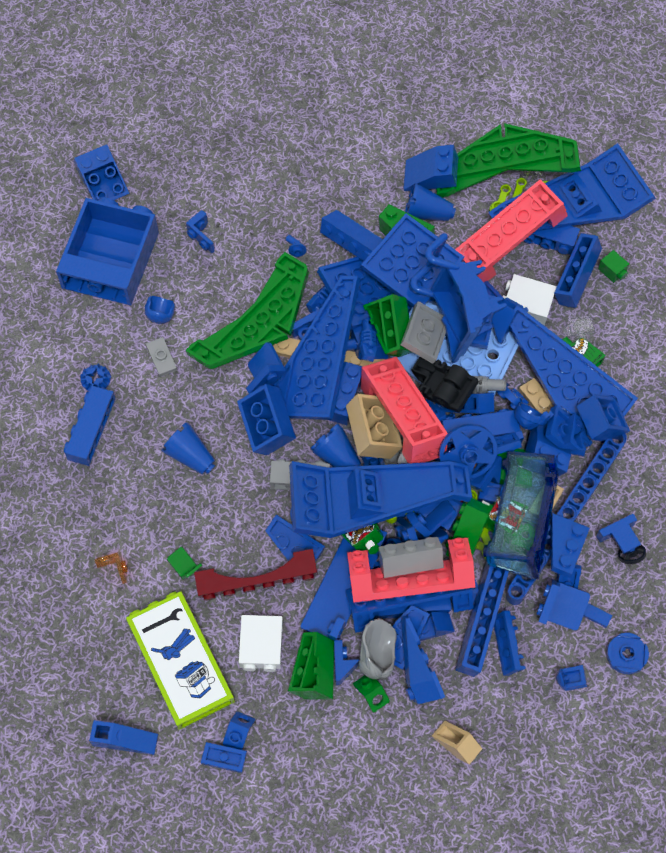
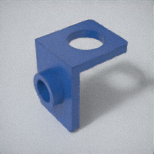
M236 712L229 722L223 745L243 750L248 732L254 724L255 718L241 712ZM238 719H245L248 721V723H243Z

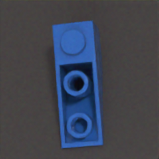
M567 226L536 230L524 242L540 245L544 249H553L564 255H571L580 229Z
M94 720L89 741L94 747L155 755L158 734L116 723Z

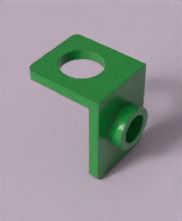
M179 547L167 557V561L182 580L188 578L202 566L201 563L196 565L183 547Z
M364 675L353 683L354 687L366 699L373 713L389 703L390 700L386 692L376 679H371ZM377 695H382L381 702L373 704V698Z

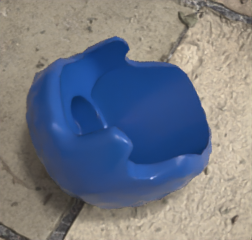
M150 296L145 304V315L153 323H167L174 315V302L165 298Z

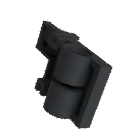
M419 357L411 369L415 377L423 383L419 391L425 400L427 398L460 413L479 383L478 378L469 375L461 366L453 364L450 367L447 366L446 362L441 363L439 359L432 364Z

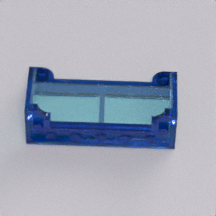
M508 451L507 457L503 458L502 469L505 470L506 476L492 541H489L488 545L484 546L483 556L486 557L490 566L530 579L539 580L559 477L555 455Z

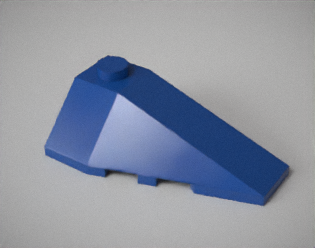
M407 616L401 617L405 679L408 687L405 690L409 700L422 704L445 698L435 671L432 672L431 668L427 666L429 663L427 654L422 648L419 649L418 647L421 642L410 618Z

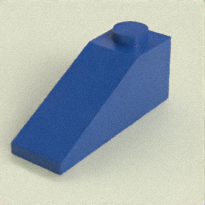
M494 392L472 393L460 413L480 414L494 412ZM435 403L444 412L458 413Z

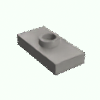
M163 337L146 343L159 377L177 371V367Z

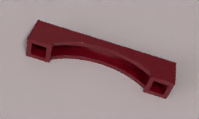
M309 549L294 552V557L283 566L269 573L254 577H228L216 573L214 568L194 572L198 596L207 601L216 598V595L221 594L224 597L233 596L236 591L243 590V593L253 592L256 587L263 586V589L273 588L276 583L283 582V585L295 583L294 580L301 578L303 581L315 579L314 576L318 575L314 551Z

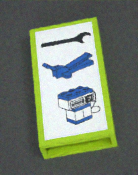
M181 591L178 593L172 592L166 596V599L154 601L147 608L141 611L135 610L126 617L178 730L235 703L234 697Z

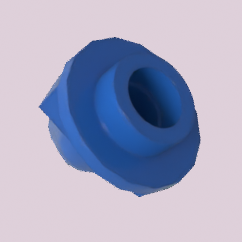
M291 235L286 237L285 240L292 244L288 249L289 254L300 257L306 253V246L301 244L300 240L295 239Z

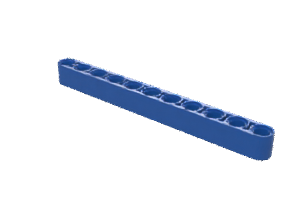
M626 434L607 439L557 515L564 517L563 514L567 513L572 517L569 520L576 521L622 451L627 440ZM613 439L619 440L620 443H619V444L615 443V442L613 441ZM603 454H608L611 458H605ZM597 468L601 471V473H596L593 471V469ZM584 483H587V484H589L592 488H586V487H584L583 484H584ZM578 498L582 503H575L573 499ZM552 523L509 585L506 599L510 604L518 605L524 600L551 559V549L547 550L542 545L548 544L552 548ZM532 560H539L541 565H535ZM528 575L531 580L525 581L521 576ZM511 591H518L521 596L514 597Z

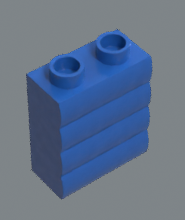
M101 197L98 201L85 198L56 270L61 288L131 306L158 237L159 231L155 214L144 206L137 205L133 209L119 206L116 201L107 197Z

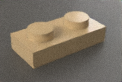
M535 378L519 387V391L532 408L540 413L549 412L554 407L547 393Z

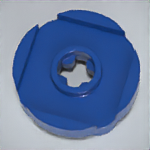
M507 382L506 391H496L503 399L507 398L511 402L510 406L514 410L521 402L529 403L515 388L510 390L508 388L510 384Z
M633 633L619 634L612 639L607 647V659L610 667L619 673L627 675L640 672L649 658L647 645L640 640L639 636ZM626 649H629V652L633 653V656L625 658V655H623L622 652H625Z

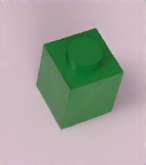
M612 250L600 261L598 270L615 283L618 279L622 280L626 277L629 263L616 251Z

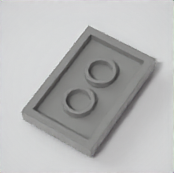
M418 301L413 308L400 345L433 364L437 360L446 334L445 326L441 320L443 315Z

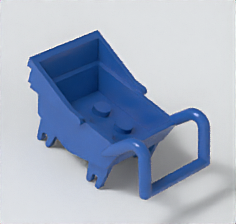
M442 233L426 248L425 257L428 261L411 278L410 286L417 294L434 298L444 316L441 320L446 329L453 364L458 362L461 356H464L477 336L493 328V325L485 326L484 324L490 321L488 319L490 315L504 309L507 304H498V302L503 300V297L489 298L486 285L477 276L486 269L485 266L477 267L482 264V260L465 263L451 262L438 258L448 239V235ZM433 265L442 267L431 289L418 285V282L432 269Z

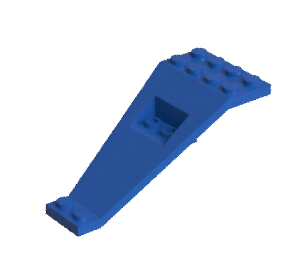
M617 143L589 163L581 166V171L568 172L545 183L564 203L568 216L555 227L547 221L537 230L626 219L656 198ZM520 195L501 203L488 213L492 219Z
M292 461L289 465L293 532L333 538L449 499L469 502L472 499L468 465L457 462L444 461L328 468Z

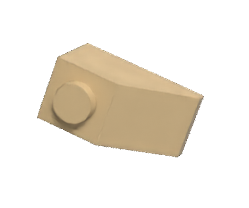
M444 721L432 735L437 742L456 758L467 764H470L482 750L481 746L469 732L447 721Z

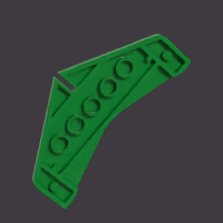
M504 123L505 137H503L500 124L457 153L456 187L437 188V195L442 198L448 197L507 170L569 173L581 171L577 142L573 139Z
M284 252L275 263V270L256 302L237 320L203 341L199 339L192 343L185 350L187 355L205 367L214 369L259 351L266 342L274 345L287 340V334L290 336L292 334L309 275L307 265Z

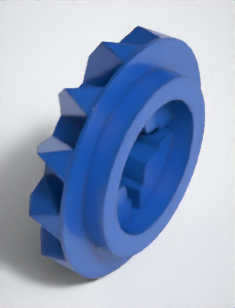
M90 364L88 368H84L83 373L80 375L81 384L87 391H90L91 386L105 389L111 380L110 372L105 366L103 367L100 364ZM97 372L100 378H96V381L93 383L91 376H94Z

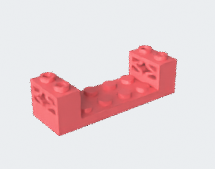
M540 179L455 250L464 256L462 262L468 263L482 260V264L477 267L485 266L486 269L477 276L483 282L489 281L496 275L493 268L494 264L547 221L555 227L568 216L564 203Z
M393 357L362 367L361 389L365 395L378 397L403 436L402 454L407 462L425 463L439 458L440 445L448 433L398 358Z
M468 538L448 540L449 560H443L444 568L384 578L381 568L370 570L367 550L348 552L353 603L475 588L474 564Z

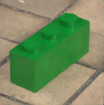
M473 498L467 504L463 503L459 514L462 516L460 520H456L452 529L455 531L453 537L450 536L448 540L468 538L473 557L493 507Z

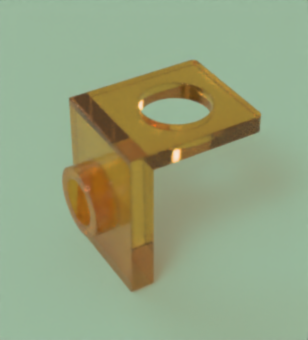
M118 552L94 559L97 568L116 563L122 583H127L124 573L128 572L125 561L120 560Z

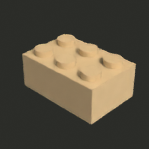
M357 394L346 405L358 456L391 459L403 448L399 431L377 396Z

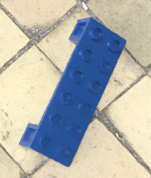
M383 530L381 532L384 537L378 543L379 547L384 546L387 539V532ZM344 538L300 625V628L307 632H318L332 640H339L352 613L345 590L352 588L347 553L354 552L356 549ZM379 551L373 555L368 552L370 570L373 569L379 557Z
M352 588L345 590L352 612L355 633L362 632L365 625L374 620V612L451 597L454 613L474 609L472 588L354 603Z

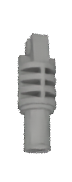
M474 376L478 378L479 383L472 393L506 391V380L489 379L487 376Z

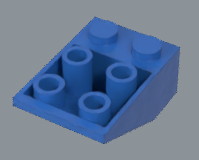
M107 144L74 158L73 162L93 200L98 201L101 197L116 200L130 194Z

